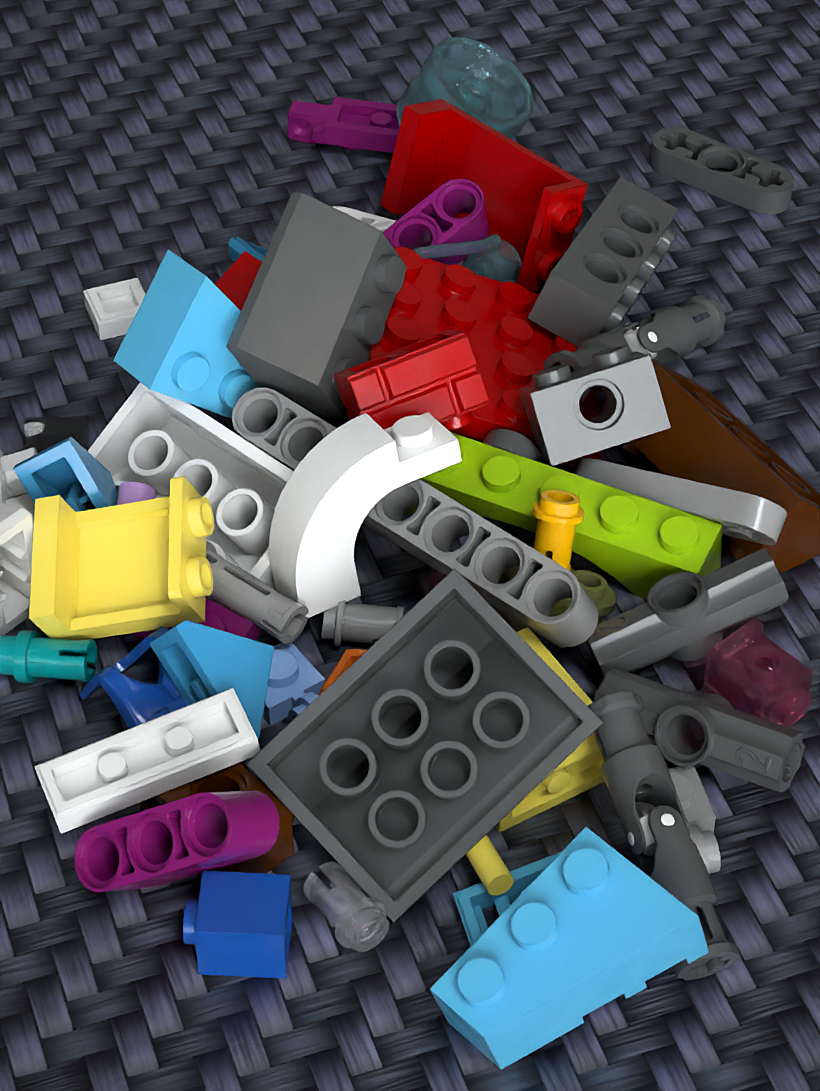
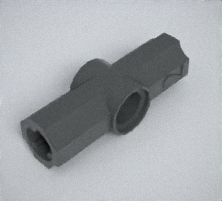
M763 548L702 577L691 572H679L664 577L650 589L647 597L648 602L598 624L594 633L586 642L603 678L606 672L617 668L634 673L669 656L681 661H694L706 657L719 647L724 636L723 631L788 602L789 595L773 559L767 550Z
M617 668L606 672L602 684L595 692L593 702L606 695L622 691H633L634 694L640 695L644 705L640 717L650 743L658 745L665 759L675 765L689 767L702 764L780 793L790 787L795 773L800 768L805 747L802 742V732L736 710L727 699L718 694L705 692L695 696ZM690 716L697 719L702 725L705 733L704 743L696 739L692 734L689 726Z

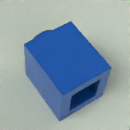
M203 871L199 900L187 899L183 919L184 944H194L196 946L198 974L287 978L293 926L291 875Z

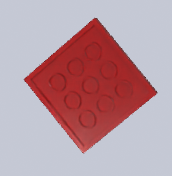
M393 247L407 266L404 283L397 292L385 322L383 336L378 343L371 345L367 361L448 329L462 331L469 339L477 363L476 369L481 375L489 401L487 405L471 411L474 418L471 423L451 431L484 440L487 433L491 430L508 429L522 434L534 443L519 388L535 384L532 375L544 369V362L551 354L561 350H567L572 353L576 351L577 346L528 319L539 294L528 291L525 287L514 282L503 283L475 274L462 265H447L419 256V254L409 248ZM590 390L587 397L579 402L580 412L585 419L598 415L596 391ZM601 451L585 455L582 457L599 460L601 457ZM578 458L561 463V465L575 468Z

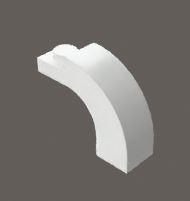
M429 412L401 418L393 426L386 429L380 427L367 413H364L336 428L323 438L298 464L281 492L275 507L269 536V557L276 590L306 606L309 613L305 616L308 618L338 606V602L344 600L347 602L361 596L355 567L354 547L357 533L363 520L378 501L396 488L461 462L458 439Z

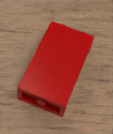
M443 99L405 105L380 206L394 215L407 213L442 184L460 178L471 180L480 187L484 195L489 233L483 245L520 267L517 284L531 292L542 290L550 273L570 247L575 228L580 223L583 215L582 204L588 184ZM460 213L453 216V218H464L470 214Z

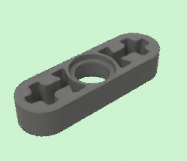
M663 128L652 137L650 164L656 172L756 213L773 215L784 212L789 208L794 177L788 169L686 128ZM722 168L732 172H717L711 169Z

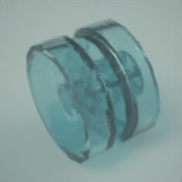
M465 37L446 38L433 48L422 64L420 74L411 80L400 96L396 114L400 127L405 105L443 99L501 134L513 139L532 117L535 101L531 86L521 71L502 53L482 42Z

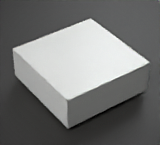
M138 278L83 291L85 307L100 340L127 333L146 295Z

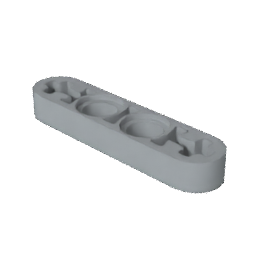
M579 457L573 470L575 475L722 524V535L755 543L775 545L788 514L781 506L756 495L593 458Z

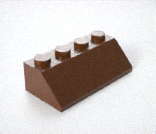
M652 359L671 428L620 445L638 458H642L645 455L654 463L653 467L649 470L651 472L749 493L767 499L784 508L788 514L775 545H765L730 537L725 547L737 559H742L765 548L773 559L777 570L783 573L820 555V492L707 388Z

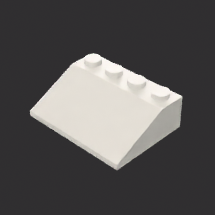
M140 382L88 452L110 471L117 493H119L121 483L133 481L152 486L156 489V498L170 496V479L185 476L197 492L209 500L212 507L214 530L212 535L206 536V541L215 546L216 553L222 556L223 559L242 568L276 590L269 557L270 528L281 492L294 471L191 404L150 390ZM206 596L209 600L221 605L212 597Z

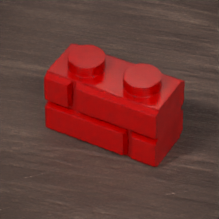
M448 329L334 374V380L342 403L347 410L348 420L350 421L367 413L383 429L393 426L401 418L429 412L447 430L451 431L471 423L474 420L471 411L487 405L489 401L481 375L476 369L477 363L469 339L462 331Z

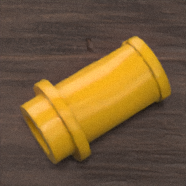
M547 490L541 493L540 501L533 504L532 514L538 518L533 549L550 559L552 552V560L570 571L576 524H580L584 520V510L579 507L580 498L577 495L561 490Z

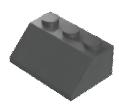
M292 192L226 347L260 388L267 387L277 391L321 419L347 420V410L342 403L334 380V374L367 361L371 345L378 343L383 336L385 322L397 292L403 286L407 266L381 230L302 192Z

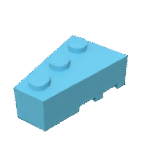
M168 249L113 361L150 390L231 419L237 401L246 392L260 388L226 347L241 311L206 275ZM275 422L271 423L265 429V431L268 430Z
M585 827L430 988V991L448 1023L502 1070L585 1023L582 1018L583 1016L624 994L626 999L647 988L645 981L684 959L689 964L709 953L697 914L589 828Z

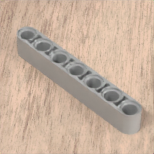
M267 387L255 388L246 392L237 401L232 412L234 429L243 439L293 471L310 450L336 429V427L287 397ZM275 422L268 430L265 431V429L271 423ZM421 479L407 483L388 493L374 505L362 522L445 576L455 568L488 603L524 626L529 627L532 631L553 644L561 647H574L585 642L595 631L599 613L596 604L579 580L568 569ZM418 506L416 512L410 518L400 521L408 509ZM468 536L466 543L460 549L449 552L451 545L458 538ZM520 566L517 575L512 580L504 584H498L501 575L506 570ZM572 598L569 608L564 613L549 617L552 607L558 601Z

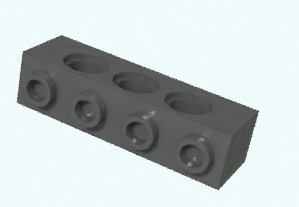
M620 176L550 273L528 319L577 347L585 340L619 327L626 313L630 311L643 287L647 285L659 262H662L672 245L677 233L669 229V226L679 209Z

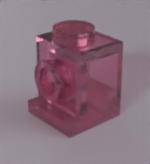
M753 618L708 650L703 693L718 694L727 699L736 710L780 725L791 726L805 714L811 703L812 695L809 690L813 671L763 635L764 625Z

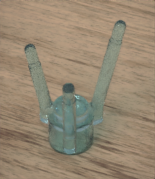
M497 234L482 240L437 244L414 249L422 259L470 254L467 261L463 264L464 267L470 269L475 274L503 283H515L522 265L519 254L513 245L501 240Z

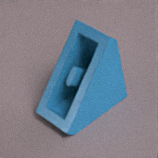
M71 436L16 464L13 468L34 504L35 499L60 495L75 512L115 506L117 504L118 493L110 471Z
M188 620L183 621L149 643L187 705L233 688L257 738L260 737L274 646Z

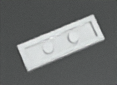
M232 688L34 767L59 831L62 834L252 758L261 750L258 738Z

